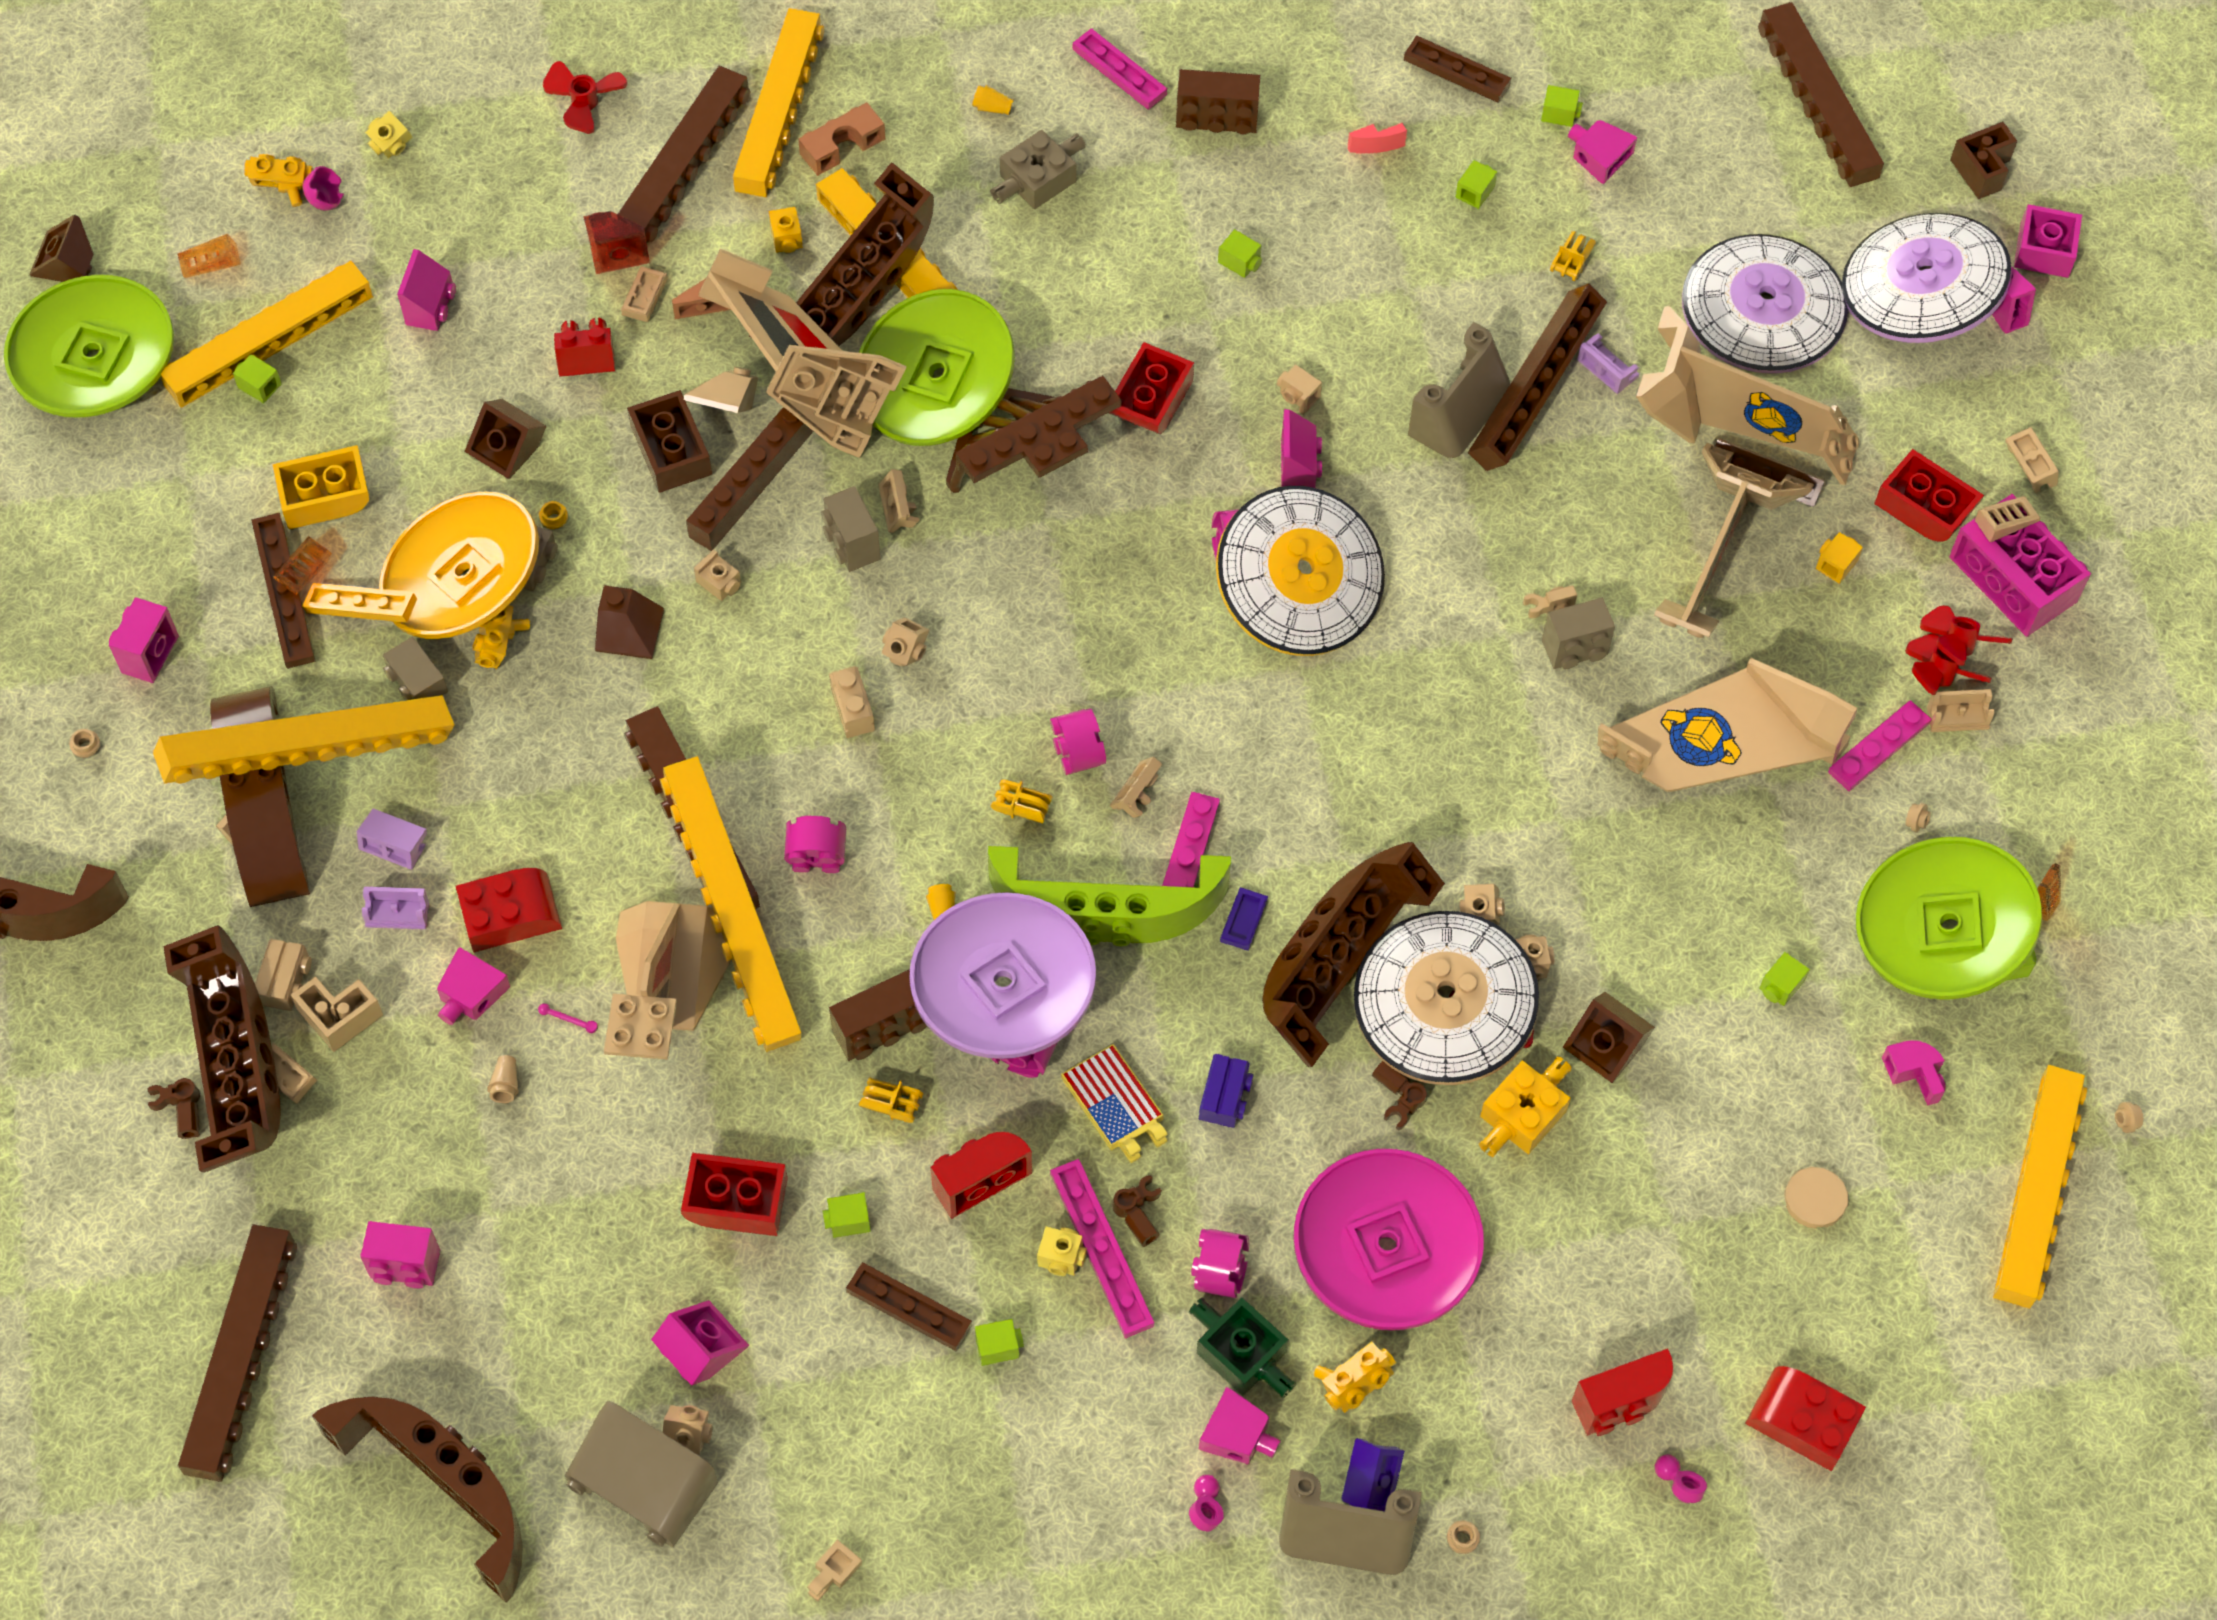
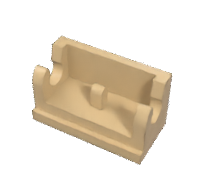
M2032 427L2005 439L2007 448L2015 456L2031 482L2035 493L2040 492V487L2046 483L2050 488L2057 486L2059 471Z
M1991 689L1944 691L1931 695L1927 705L1928 716L1932 719L1930 722L1931 732L1990 729V723L1994 716V709H1989V704L1992 700Z

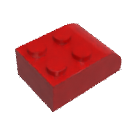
M1143 342L1115 390L1121 399V406L1109 412V414L1157 434H1162L1193 383L1194 362Z
M1912 449L1882 483L1874 504L1922 536L1933 541L1943 542L1955 533L1981 502L1984 495Z
M520 868L455 885L473 953L562 929L549 877L542 869Z
M995 1132L979 1140L971 1139L962 1145L961 1150L952 1155H942L930 1166L932 1189L950 1218L953 1219L1031 1175L1032 1151L1019 1136L1009 1132Z
M692 1152L681 1214L688 1221L708 1228L777 1236L788 1180L786 1165Z
M1668 1348L1578 1382L1571 1402L1587 1436L1596 1433L1597 1436L1606 1435L1615 1429V1425L1626 1422L1627 1425L1638 1423L1644 1419V1414L1651 1412L1659 1405L1673 1374V1360Z
M1778 1366L1773 1369L1745 1424L1832 1472L1866 1406L1802 1371L1791 1367Z

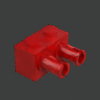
M595 318L591 319L589 330L579 331V326L575 321L570 320V327H568V322L565 321L561 325V333H554V348L559 377L615 371L611 328H607L604 319L598 318V325H596Z

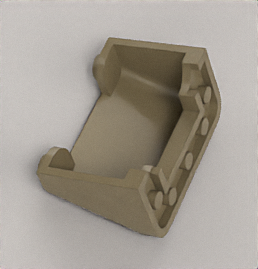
M1476 322L1471 324L1464 335V344L1467 351L1466 357L1460 366V369L1463 371L1451 387L1446 390L1441 386L1429 384L1424 386L1413 398L1408 436L1447 458L1458 457L1466 450L1486 424L1510 386L1509 377L1490 331Z
M606 1401L599 1411L565 1474V1478L568 1481L566 1486L580 1496L584 1492L588 1494L594 1492L643 1523L649 1531L646 1536L652 1542L661 1547L666 1543L674 1548L718 1484L714 1468L706 1460L611 1401Z
M1290 1470L1279 1536V1546L1286 1555L1293 1558L1388 1575H1397L1406 1569L1410 1558L1422 1492L1406 1489L1394 1491L1388 1497L1385 1512L1321 1501L1319 1500L1321 1484L1318 1478L1309 1472Z

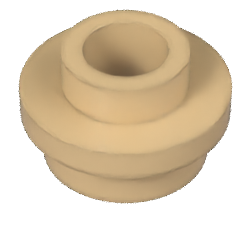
M88 729L77 730L70 740V749L77 757H90L100 748L98 735ZM83 742H90L87 746L80 747Z
M1914 803L1910 807L1906 817V826L1911 827L1912 831L1919 832L1920 828L1925 829L1931 817V812L1927 811V804L1921 803L1918 805Z
M2122 1102L2115 1113L2116 1124L2125 1133L2135 1132L2143 1124L2141 1108L2131 1102Z
M1468 1521L1455 1522L1447 1532L1448 1545L1453 1551L1460 1554L1471 1553L1477 1548L1480 1541L1477 1527ZM1465 1533L1468 1535L1469 1541L1461 1543L1457 1539V1535Z

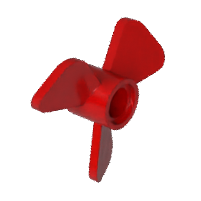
M562 61L553 63L543 80V89L547 94L570 96L572 104L563 115L564 123L567 127L586 134H591L595 131L590 110L594 109L598 104L597 94L620 90L627 86V79L620 72L610 73L596 83L588 75L582 74L574 77Z
M1946 605L1935 608L1922 617L1920 622L1921 630L1942 635L1938 637V648L1960 666L1965 665L1966 656L1974 653L1977 640L2012 644L2013 638L2005 636L1980 635L1981 626L1976 620L1963 616L1956 617L1952 609Z
M1927 634L1907 644L1905 653L1922 661L1914 662L1912 673L1924 689L1932 695H1936L1939 686H1951L1956 674L1990 683L1992 680L1987 675L1959 668L1960 665L1956 664L1938 648L1937 641L1939 636L1936 634Z

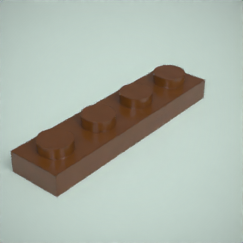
M1417 35L1404 53V61L1499 103L1511 84V77Z
M1719 438L1715 446L1734 453L1730 464L1779 483L1789 474L1814 484L1813 489L1808 495L1796 499V501L1812 507L1815 506L1825 482L1824 478Z
M863 1262L846 1287L848 1294L954 1351L958 1350L972 1327L970 1319Z

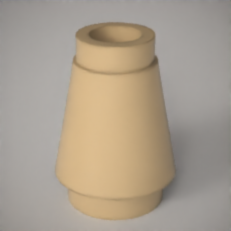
M509 1055L498 1057L487 1087L490 1098L497 1103H510L518 1094L516 1059Z

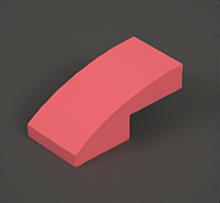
M1403 123L1378 132L1374 124L1349 133L1347 149L1351 153L1367 154L1398 149L1405 146L1407 130Z

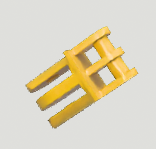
M1572 231L1564 246L1559 247V252L1551 264L1550 271H1558L1563 277L1565 275L1570 276L1572 281L1575 282L1580 273H1582L1584 263L1594 248L1596 241L1590 238L1582 254H1580L1584 247L1586 236L1580 234L1573 245L1576 232Z
M1002 779L999 783L1001 789L996 791L995 797L997 799L992 802L991 808L994 811L1010 815L1012 819L1016 815L1043 824L1049 809L1048 805H1050L1053 798L1052 795L1023 787V781L1016 783Z
M871 1077L868 1078V1086L865 1087L863 1092L864 1097L859 1102L860 1107L890 1115L891 1120L897 1119L908 1123L914 1122L915 1117L913 1113L919 1108L917 1102L918 1099L923 1097L922 1091L902 1085L901 1081H899L898 1085ZM902 1095L909 1096V1100L901 1098ZM898 1107L905 1108V1111H904V1112H903V1111H899V1110H897V1108H898Z

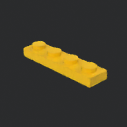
M313 583L302 607L306 613L407 623L416 604L417 597L413 592Z

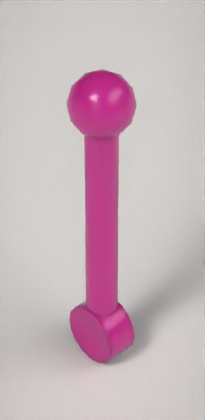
M545 1003L540 1004L538 1007V1012L541 1015L549 1014L586 1028L588 1033H595L598 1029L595 1021L585 1022L550 1009L549 1005Z

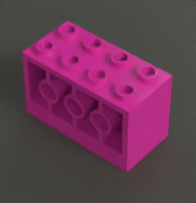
M2010 494L1998 503L2016 499V497ZM2022 506L2019 507L2025 517L2028 516ZM2013 510L2010 511L2015 519H2019ZM2003 514V518L2006 520V522H2008L2009 520L2007 519L2005 514ZM1994 518L1997 525L2000 524L1997 518ZM1975 519L1960 528L1949 558L2026 637L2076 604L2091 575L2086 565L2078 561L2068 551L2067 546L2062 541H2058L2042 521L1990 543L1975 522Z

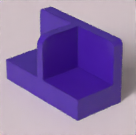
M1356 1438L1344 1485L1342 1501L1351 1506L1385 1512L1388 1497L1396 1491L1405 1451L1398 1447L1379 1446L1364 1439Z

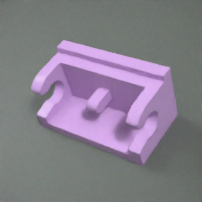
M1598 333L1587 342L1581 344L1577 360L1618 394L1639 377L1637 372L1639 367L1635 364L1630 367L1624 364L1603 346V342L1600 341L1603 337Z
M373 808L357 830L358 849L412 870L426 844L421 842L424 840L427 831L423 827Z
M364 887L365 907H362V916L365 921V927L426 929L429 900L424 888Z

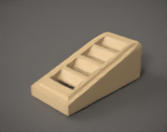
M2025 496L1985 507L1978 511L1975 522L1990 543L2040 521L2039 515ZM2022 506L2028 516L2025 517L2019 507ZM2013 510L2019 519H2015L2010 511ZM2003 514H2005V516L2009 520L2008 522H2006V520L2003 518ZM1994 518H1997L2000 524L1997 525Z

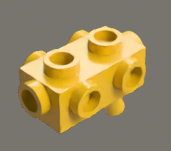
M259 154L258 157H250V160L245 161L244 173L245 176H248L252 186L278 188L279 192L288 193L292 207H297L303 204L299 190H303L304 179L313 171V166H308L306 162H302L303 160L297 157H286V160L275 159L272 155Z
M508 605L497 616L479 626L480 634L477 633L472 647V650L476 651L475 663L485 668L497 669L506 655L508 639H513L515 631L529 630V619L512 620L514 607Z
M1371 1341L1344 1364L1339 1365L1335 1371L1318 1365L1314 1371V1377L1322 1380L1327 1392L1324 1397L1328 1404L1335 1411L1340 1408L1346 1413L1349 1409L1359 1407L1364 1397L1374 1389H1381L1385 1386L1389 1377L1394 1374L1391 1367L1396 1364V1361L1387 1349L1383 1348L1380 1350Z

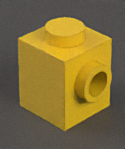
M796 207L768 211L776 253H791L803 248Z
M1839 532L1833 540L1828 538L1822 545L1816 569L1840 584L1858 562L1863 546L1859 545L1855 539Z

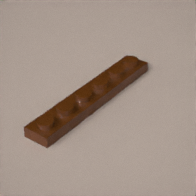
M276 513L251 519L285 666L289 669L316 662L281 515Z

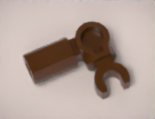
M1382 1061L1372 1073V1077L1395 1095H1398V1093L1401 1095L1397 1100L1398 1105L1389 1107L1384 1114V1120L1386 1121L1392 1115H1398L1401 1121L1398 1122L1396 1129L1401 1130L1406 1126L1407 1116L1409 1114L1413 1115L1418 1108L1425 1104L1427 1092L1422 1084L1418 1082L1409 1083L1407 1076L1400 1074Z
M179 1079L174 1084H169L166 1088L160 1085H152L147 1088L150 1095H160L158 1100L148 1102L151 1110H162L168 1104L176 1106L177 1135L179 1138L188 1139L200 1135L198 1104H196L200 1098V1091L191 1079Z
M1151 1175L1143 1177L1137 1187L1132 1186L1128 1189L1118 1190L1114 1195L1112 1204L1114 1213L1119 1217L1125 1218L1126 1225L1142 1247H1146L1154 1242L1160 1235L1145 1212L1139 1208L1143 1206L1144 1201L1152 1202L1161 1196L1162 1190L1160 1188L1155 1191H1148L1145 1188L1152 1183L1153 1178Z

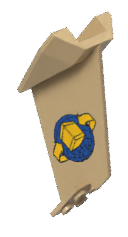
M1670 306L1664 307L1658 330L1671 349L1664 372L1643 374L1636 395L1648 415L1689 443H1695L1700 424H1705L1821 456L1838 482L1846 485L1848 475L1853 468L1852 461L1855 450L1859 447V439L1837 405L1829 407L1702 355L1700 343L1689 326Z
M1751 658L1747 668L1610 728L1601 723L1598 727L1597 746L1601 747L1599 750L1605 756L1611 759L1618 757L1626 762L1625 766L1636 774L1643 772L1642 778L1666 792H1673L1817 760H1824L1832 765L1849 744L1850 736L1845 733L1855 719L1857 708L1826 690Z

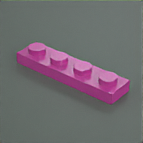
M1092 28L1072 43V50L1147 110L1167 96V88Z
M1909 700L1829 768L1828 773L1846 790L1851 791L1927 727L1932 719Z
M1191 791L1162 886H1195L1200 869V858L1206 850L1220 804L1219 798Z

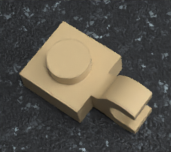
M1574 585L1565 588L1556 587L1546 592L1545 597L1534 593L1527 594L1523 599L1524 606L1534 604L1536 608L1529 609L1528 616L1529 618H1537L1541 614H1548V612L1575 605L1577 592Z
M836 1540L815 1564L816 1569L821 1573L807 1587L809 1589L808 1594L818 1602L828 1591L832 1583L841 1589L862 1565V1559L840 1541Z

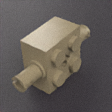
M1041 129L1000 156V176L1005 181L990 190L993 199L997 200L998 204H1001L1015 193H1018L1035 210L1076 183L1077 163L1071 156L1086 147L1083 138L1079 137L1078 133H1075L1059 145Z

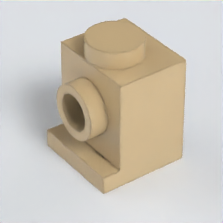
M1296 364L1289 372L1284 371L1277 380V385L1281 388L1280 393L1283 398L1290 404H1297L1299 412L1303 415L1321 397L1322 382Z
M714 549L694 567L696 582L720 601L728 595H734L740 587V572L718 556V552Z

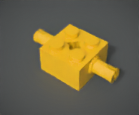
M1557 1056L1543 1074L1538 1073L1523 1060L1513 1069L1483 1103L1480 1117L1494 1127L1485 1139L1479 1143L1483 1152H1486L1489 1148L1490 1151L1487 1155L1494 1157L1508 1140H1511L1528 1155L1567 1112L1571 1097L1556 1087L1566 1074L1572 1070L1567 1061L1561 1065L1560 1063L1563 1061V1058Z

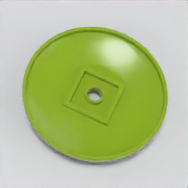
M89 275L73 278L40 293L17 315L5 340V369L19 395L28 403L44 412L74 418L106 414L118 410L141 397L161 377V373L168 365L173 351V325L162 301L151 290L140 283L113 275ZM99 350L95 356H86L89 351Z
M955 289L926 291L898 303L874 324L858 352L881 355L906 366V370L895 391H889L872 425L892 440L915 446H931L946 443L962 437L978 427L992 414L1003 399L1011 382L1015 363L1012 335L999 312L981 297ZM944 368V373L940 377L933 378V373L936 369Z
M1967 837L1929 839L1898 851L1883 862L1866 882L1856 910L1858 940L1872 968L1896 988L1916 996L1941 1000L1978 995L2005 982L2024 965L2032 954L2042 925L2040 896L2026 868L2003 849L1990 843ZM1948 919L1958 922L1957 926L1953 929H1945L1941 925Z

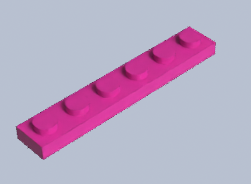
M1076 1159L1051 1169V1178L1076 1232L1083 1238V1247L1087 1248V1257L1124 1338H1129L1153 1328L1154 1320L1080 1160Z

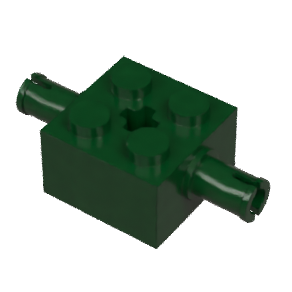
M1203 1297L1197 1300L1198 1305L1196 1303L1193 1304L1189 1313L1208 1329L1197 1342V1354L1242 1396L1261 1380H1264L1282 1399L1288 1395L1287 1391L1291 1392L1294 1389L1296 1382L1291 1380L1276 1366V1363L1287 1353L1289 1339L1243 1297L1222 1316ZM1237 1345H1238L1239 1347H1244L1245 1345H1247V1346H1248V1349H1245V1348L1239 1349V1348L1237 1347Z

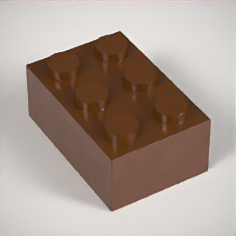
M1179 69L1176 128H1183L1187 131L1195 129L1210 130L1214 133L1229 131L1242 135L1256 133L1261 75Z
M681 390L627 408L631 429L658 493L712 475L710 456L687 403L683 400L684 396Z
M910 969L829 1007L832 1032L848 1062L855 1058L856 1060H862L868 1057L874 1049L882 1045L884 1047L892 1046L900 1040L901 1036L909 1032L912 1034L919 1033L927 1027L920 1017L912 998Z

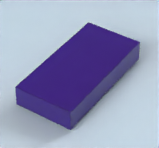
M1240 887L1220 937V942L1249 951L1267 904L1268 896Z

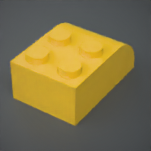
M358 445L272 464L280 504L288 529L350 516L362 510L369 501V493Z

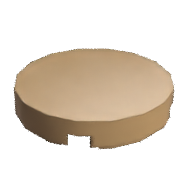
M1809 1167L1799 1170L1791 1177L1785 1189L1784 1199L1789 1214L1798 1223L1808 1228L1829 1227L1842 1218L1848 1205V1192L1843 1181L1835 1173L1825 1168Z

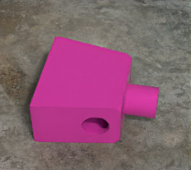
M1602 120L1596 121L1588 130L1576 123L1568 133V138L1576 142L1573 158L1602 184H1605L1634 154L1637 142L1635 135Z
M2013 267L2007 295L1992 314L2004 334L2029 325L2036 288Z
M459 947L437 987L440 1000L446 1003L438 1013L439 1018L449 1025H453L461 1013L473 1020H477L510 988L507 975Z
M1226 1387L1199 1440V1450L1249 1464L1255 1451L1273 1458L1281 1440L1265 1433L1269 1424V1416L1232 1389Z

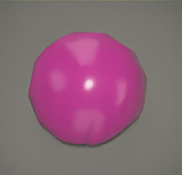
M325 166L316 167L304 179V195L308 202L322 211L336 209L344 196L343 193H339V186L342 180L330 168Z

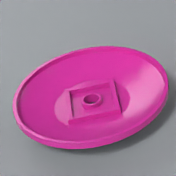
M1372 1149L1349 1155L1330 1165L1319 1174L1305 1192L1298 1207L1294 1224V1252L1300 1272L1309 1288L1330 1310L1344 1319L1368 1328L1405 1330L1428 1324L1442 1317L1466 1296L1478 1275L1484 1250L1483 1226L1480 1214L1471 1195L1463 1184L1446 1168L1427 1157L1409 1151ZM1384 1237L1392 1238L1396 1243V1247L1393 1250H1384L1380 1247L1379 1240Z

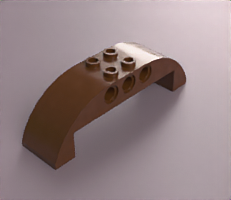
M892 162L874 183L884 196L796 302L838 347L860 328L902 277L918 253L931 223L934 208L933 194Z
M269 686L211 699L212 729L276 720L275 715L279 714L274 688ZM284 765L272 770H250L241 775L234 773L220 775L229 831L249 906L254 907L310 894L306 868L299 853Z
M1413 842L1396 845L1370 857L1337 881L1315 905L1284 947L1268 974L1262 998L1264 1013L1268 1021L1307 1067H1313L1329 1045L1315 1026L1358 969L1373 943L1384 933L1404 904L1429 906L1445 885L1444 881Z
M90 864L86 865L74 895L0 877V939L9 936L29 941H52L82 934L102 924L117 913L126 904L129 896L116 871Z
M219 925L163 946L167 973L185 984L188 991L211 1136L195 1142L198 1167L202 1173L212 1171L268 1149L277 1138L281 1116L279 1087L263 1005L254 980L240 952Z
M372 1396L350 1398L325 1406L312 1415L322 1435L345 1456L373 1428L376 1429L495 1537L497 1541L474 1565L482 1581L503 1601L507 1603L512 1598L522 1566L523 1544L520 1526L504 1488L485 1462L486 1457L476 1447L471 1446L468 1449L461 1441L463 1439L461 1434L451 1425L445 1428L423 1410L392 1398Z

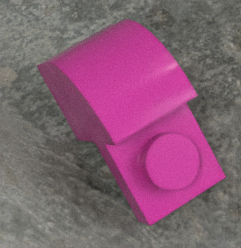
M1916 1040L1887 1046L1882 1055V1060L1892 1084L1916 1079L1927 1106L1939 1103L1946 1088L1942 1075L1938 1073L1944 1063L1942 1055L1931 1045Z

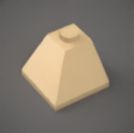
M734 367V371H725L684 394L683 400L736 413L748 411L753 406L758 377L750 375L751 370Z

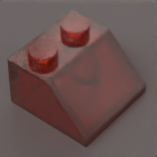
M612 211L597 212L592 215L583 216L596 274L650 263L643 226Z

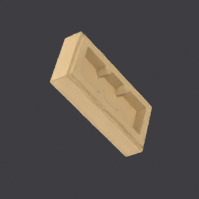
M641 266L621 308L622 315L648 322L668 279L667 273Z
M273 1043L271 1046L279 1090L298 1104L316 1083L317 1079Z

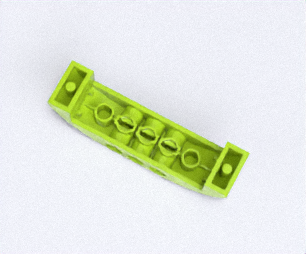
M988 846L989 880L995 893L1024 894L1055 905L1079 925L1090 945H1097L1099 942H1112L1115 946L1123 947L1128 946L1130 943H1153L1169 940L1185 934L1200 925L1216 910L1229 889L1231 856L1201 855L1199 888L1019 880V848Z

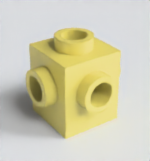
M390 111L382 118L374 119L365 132L370 138L367 144L377 155L383 152L387 158H390L392 155H399L405 149L406 143L413 138L407 128Z
M1045 1227L1037 1253L1038 1266L1048 1269L1054 1275L1066 1276V1274L1075 1276L1077 1266H1083L1087 1254V1248L1083 1247L1082 1236L1070 1228H1060L1058 1230Z

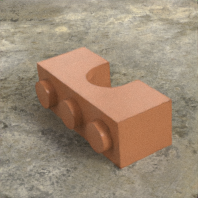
M866 102L859 107L852 108L849 112L836 119L829 120L825 125L816 130L805 133L798 139L800 155L818 176L840 164L839 148L837 147L839 143L845 141L854 142L862 151H865L886 139L885 124Z

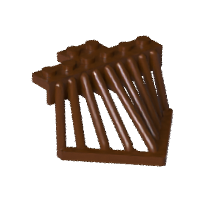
M1103 375L1093 381H1087L1085 385L1077 389H1072L1070 393L1064 396L1057 397L1008 388L997 408L1013 415L1016 420L990 415L977 428L989 426L996 429L975 436L972 435V430L959 437L946 477V485L951 492L958 493L961 490V482L965 474L975 484L1022 458L1026 460L1037 477L1041 478L1088 453V445L1076 430L1120 407L1121 399Z

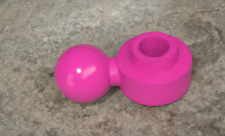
M1665 1454L1656 1460L1654 1468L1657 1476L1663 1480L1673 1481L1672 1492L1680 1501L1684 1503H1697L1703 1499L1707 1483L1702 1476L1692 1471H1681L1680 1462L1673 1455Z
M1202 1475L1197 1478L1194 1483V1492L1198 1499L1189 1508L1191 1522L1198 1529L1205 1532L1214 1530L1224 1518L1221 1505L1214 1499L1220 1490L1219 1482L1211 1475Z

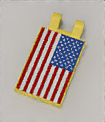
M1114 1044L1061 1074V1079L1111 1151L1120 1147L1129 1162L1132 1163L1141 1158L1139 1153L1141 1148L1134 1140L1136 1137L1146 1132L1157 1148L1167 1142L1166 1136L1168 1134L1159 1123L1163 1121L1162 1112Z

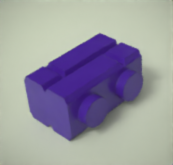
M1220 1054L1213 1055L1199 1109V1120L1235 1128L1237 1119L1243 1120L1247 1105L1246 1101H1242L1244 1091L1250 1092L1254 1074L1249 1073L1250 1063L1248 1061L1237 1058L1231 1059Z

